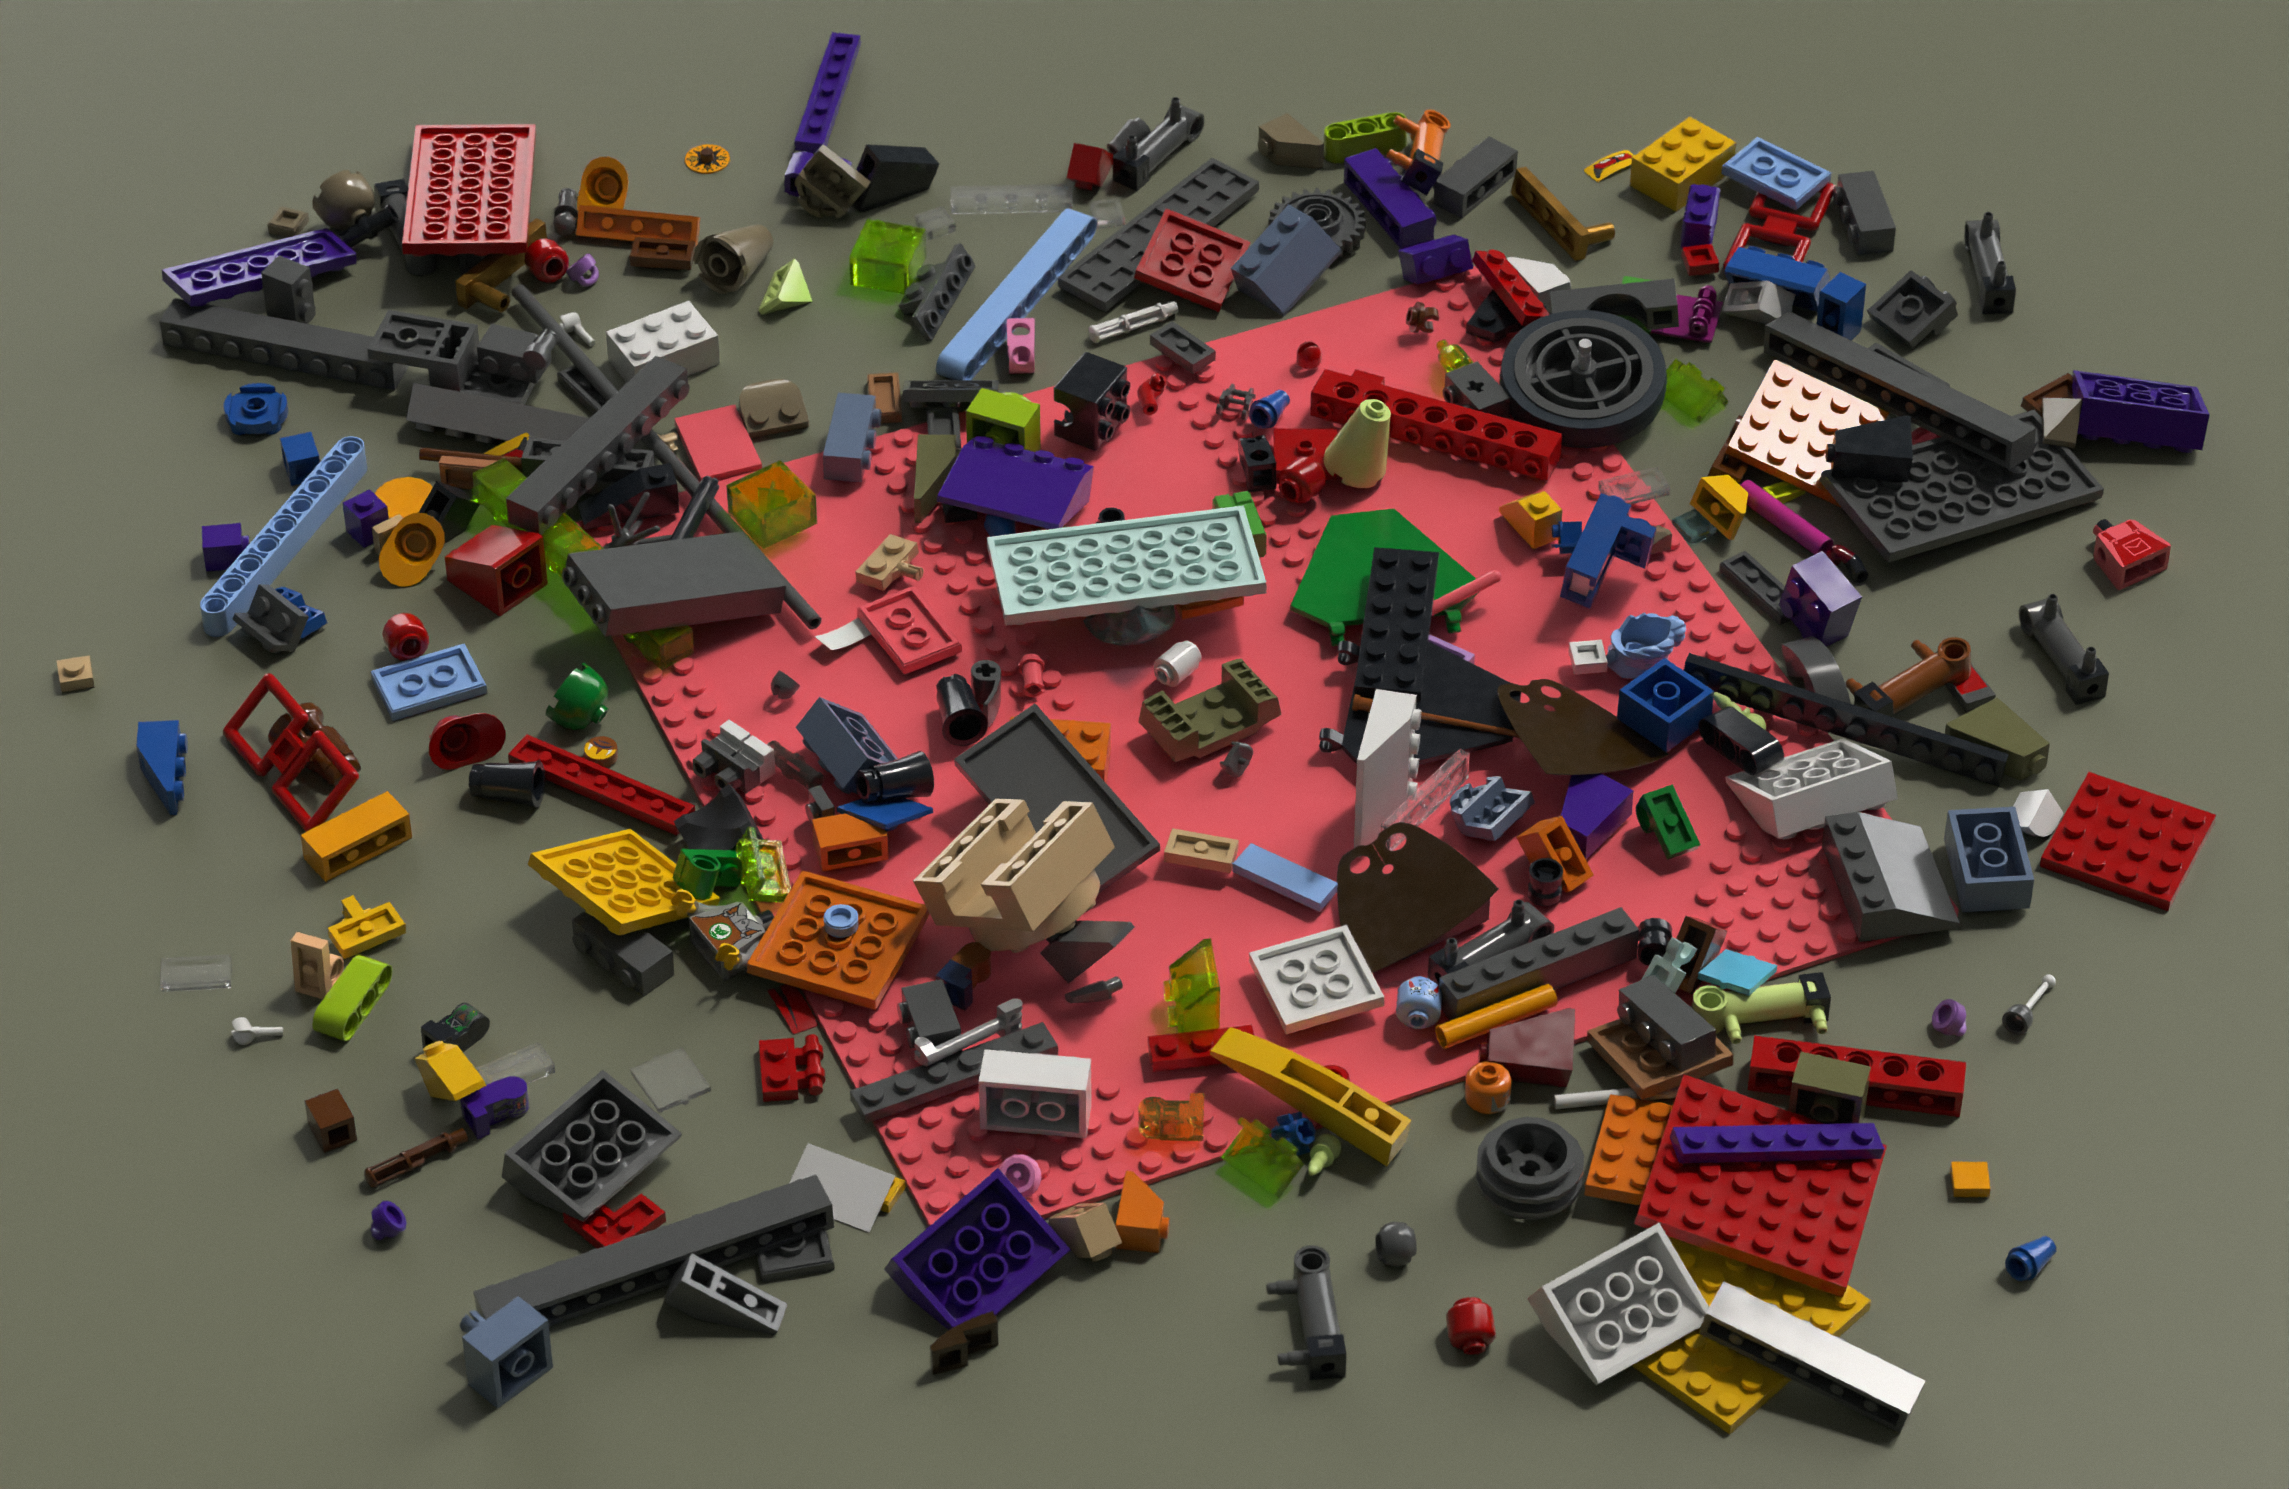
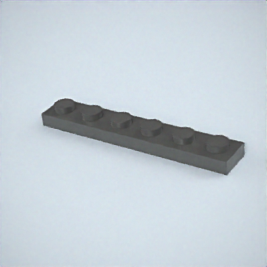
M1042 1022L952 1054L929 1066L921 1065L851 1090L850 1100L864 1124L979 1084L984 1049L1057 1056L1058 1044Z

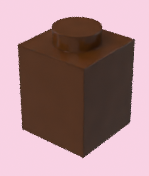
M338 1089L305 1100L308 1125L324 1153L357 1141L354 1116Z

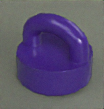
M383 1201L372 1210L371 1234L374 1239L382 1240L386 1236L395 1238L406 1229V1217L396 1204L390 1201Z

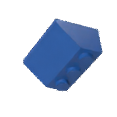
M1748 246L1747 249L1738 247L1725 268L1729 286L1730 283L1768 280L1795 294L1792 306L1818 312L1820 290L1830 281L1828 269L1824 268L1825 266L1819 262L1807 261V263L1795 261L1794 257L1787 254L1778 253L1777 256L1766 254L1765 250L1755 246Z

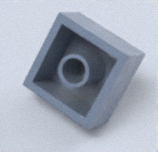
M519 1296L486 1320L475 1310L469 1312L474 1320L467 1314L462 1318L460 1329L467 1333L462 1337L468 1385L497 1409L553 1368L548 1320Z

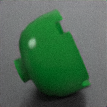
M582 663V671L578 668L574 669L553 696L558 702L555 708L548 705L545 715L556 724L570 730L584 729L592 722L598 725L609 710L605 706L608 699V687L604 679L586 663Z

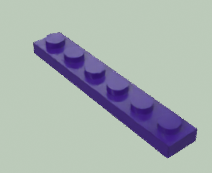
M831 33L794 141L796 151L816 153L822 144L827 147L861 46V35Z
M1874 1123L1673 1127L1670 1134V1140L1679 1163L1881 1159L1884 1152V1146Z

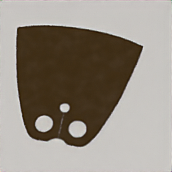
M1538 679L1532 680L1529 685L1511 683L1500 685L1497 689L1499 700L1511 725L1546 774L1586 775L1614 772L1646 765L1669 755L1622 723L1609 711L1555 681ZM1544 686L1553 687L1561 693V696L1559 698L1548 697L1542 693L1541 688ZM1511 691L1522 692L1529 697L1530 701L1527 703L1518 702L1512 699L1509 693ZM1550 705L1555 708V711H1548L1544 706Z
M1405 822L1392 824L1381 831L1374 842L1365 846H1357L1347 852L1341 858L1337 870L1340 925H1347L1372 973L1398 962L1438 939L1473 914L1499 889L1482 871L1453 847L1427 831ZM1396 833L1404 834L1406 836V843L1401 849L1391 851L1387 848L1386 842L1389 837ZM1359 856L1368 857L1370 865L1367 870L1358 874L1350 871V864L1355 858ZM1385 865H1392L1393 871L1391 873L1384 874L1382 872Z

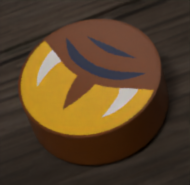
M606 736L594 737L584 745L585 759L601 766L609 767L618 759L617 743Z

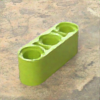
M1389 112L1329 124L1324 129V158L1332 163H1343L1344 158L1375 148L1382 155L1387 154L1390 149L1396 152L1402 151L1407 145V132L1400 129L1393 121L1398 115L1403 118L1407 117L1398 112Z
M359 954L356 955L318 1005L313 1016V1030L346 1042L349 1041L387 990L392 978V966Z

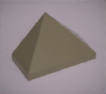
M2043 398L2042 428L2044 444L2075 447L2082 399Z

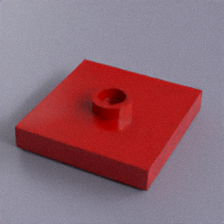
M1274 428L1276 479H1279L1282 469L1296 458L1303 456L1309 457L1321 464L1326 480H1338V475L1334 473L1332 476L1324 465L1325 451L1336 437L1337 429Z

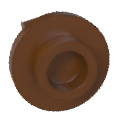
M1416 302L1414 307L1408 309L1406 315V324L1409 325L1410 331L1418 333L1421 330L1425 333H1433V322L1427 320L1438 321V310L1434 307L1425 308L1424 303Z

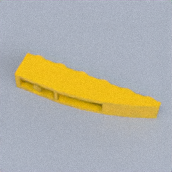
M1230 1027L1210 1051V1055L1385 1166L1389 1165L1407 1141L1411 1119L1352 1082L1291 1050Z

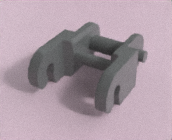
M1231 384L1229 389L1223 390L1219 404L1216 407V413L1221 415L1230 403L1244 405L1242 420H1247L1251 404L1256 397L1254 389L1250 388L1248 392L1235 389V384ZM1233 396L1243 397L1245 399L1244 401L1234 399Z

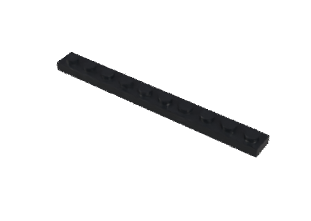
M1689 653L1685 661V672L1714 690V692L1729 697L1731 702L1998 787L2003 779L2009 755L2007 753Z

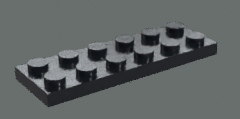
M1374 547L1354 696L1357 694L1364 697H1374L1376 689L1413 694L1416 695V701H1421L1439 565V552Z

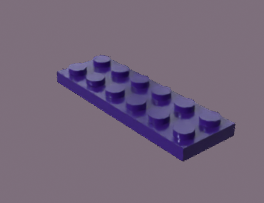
M328 228L162 269V281L188 305L203 306L207 302L231 299L238 294L262 290L261 272L279 255L310 267L312 278L319 273L331 270L339 271L347 266L356 264V252Z

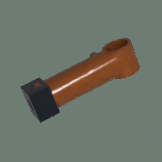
M1949 637L1939 644L1938 651L1934 653L1926 644L1921 643L1919 640H1914L1911 648L1915 650V653L1922 661L1879 686L1873 681L1866 686H1862L1853 678L1846 681V687L1854 695V705L1894 718V714L1945 684L1965 681L1971 674V648L1969 643L1962 638Z

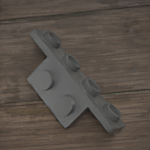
M961 243L953 247L945 262L922 266L916 272L915 279L906 289L905 295L898 305L904 315L914 313L912 320L926 341L934 338L975 268L972 257Z

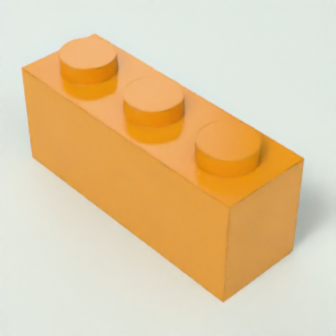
M386 791L310 829L300 836L305 861L326 882L411 839L412 831L409 813Z

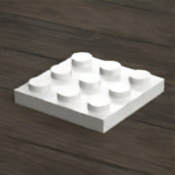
M1347 925L1249 952V963L1285 1034L1384 1006V995Z

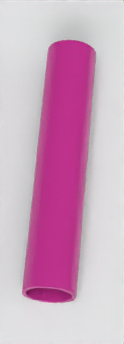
M1746 480L1740 485L1748 492V507L1814 555L1821 551L1826 553L1832 549L1834 542L1831 538L1754 482Z

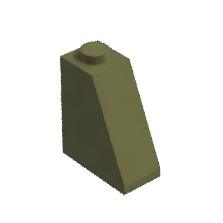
M1998 697L1946 723L1945 734L2009 754L2004 771L2005 775L2021 781L2033 774L2040 773L2047 766L2050 743Z

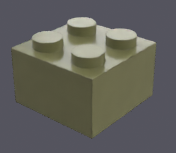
M1801 1052L1792 1080L1789 1111L1825 1124L1863 1123L1871 1067Z

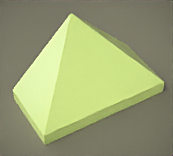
M793 259L774 272L758 310L762 315L813 302L798 261Z

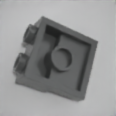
M1912 270L1867 310L1872 320L1911 349L1930 332L1935 335L1939 334L1958 316L1956 310L1957 302L1954 297L1946 291L1942 293L1935 288V285L1928 277L1924 275L1920 277Z

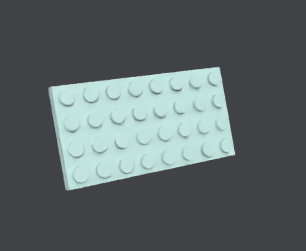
M1244 505L987 537V549L1006 626L1047 620L1056 621L1079 616L1088 617L1111 612L1120 613L1143 608L1153 609L1159 606L1175 604L1185 605L1199 601H1217L1240 596L1249 597L1267 593L1266 579Z

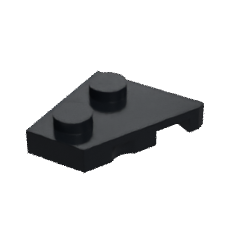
M1492 289L1466 323V333L1496 342L1505 338L1507 334L1517 332L1525 326L1518 322L1498 294Z

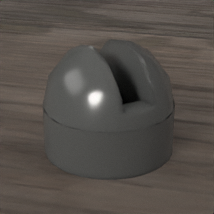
M778 671L771 682L772 694H778L779 699L792 697L800 687L796 681L782 671Z

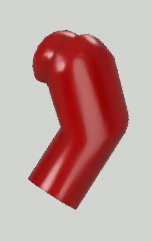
M1153 374L1137 390L1143 413L1150 416L1158 411L1156 399L1164 392V388L1167 385V379L1162 374Z

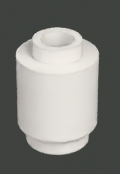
M1190 641L1177 642L1155 660L1154 673L1157 680L1170 687L1177 686L1199 667V662L1202 659L1201 652Z

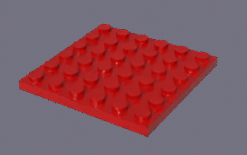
M1683 1074L1634 1224L1648 1229L1660 1223L1669 1237L1843 1298L1887 1145L1883 1144L1884 1152L1881 1159L1679 1163L1670 1140L1673 1127L1825 1124Z

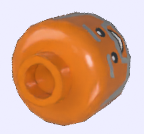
M1487 1061L1472 1066L1466 1074L1465 1099L1467 1104L1473 1110L1482 1114H1493L1506 1108L1511 1094V1076L1509 1071L1498 1063Z

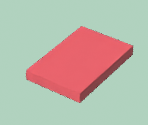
M735 404L674 418L675 428L699 482L705 476L715 477L718 481L762 469L760 458Z
M915 586L857 608V617L904 675L962 652V643Z

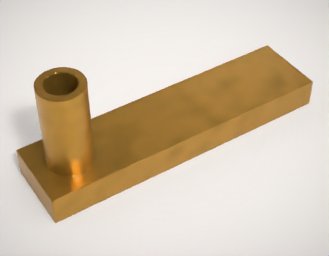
M1527 167L1516 168L1510 194L1575 261L1585 259L1588 245L1614 239L1615 229L1612 223L1606 222L1584 227Z
M536 218L529 223L527 248L532 242L547 238L546 222ZM504 253L489 254L455 281L458 305L469 309L479 301L499 312H504L510 304V297L494 288L525 265V253L514 256Z

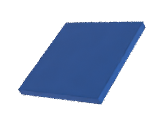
M906 798L868 803L859 799L838 806L837 812L846 813L889 832L897 829L900 824L932 814L933 808Z

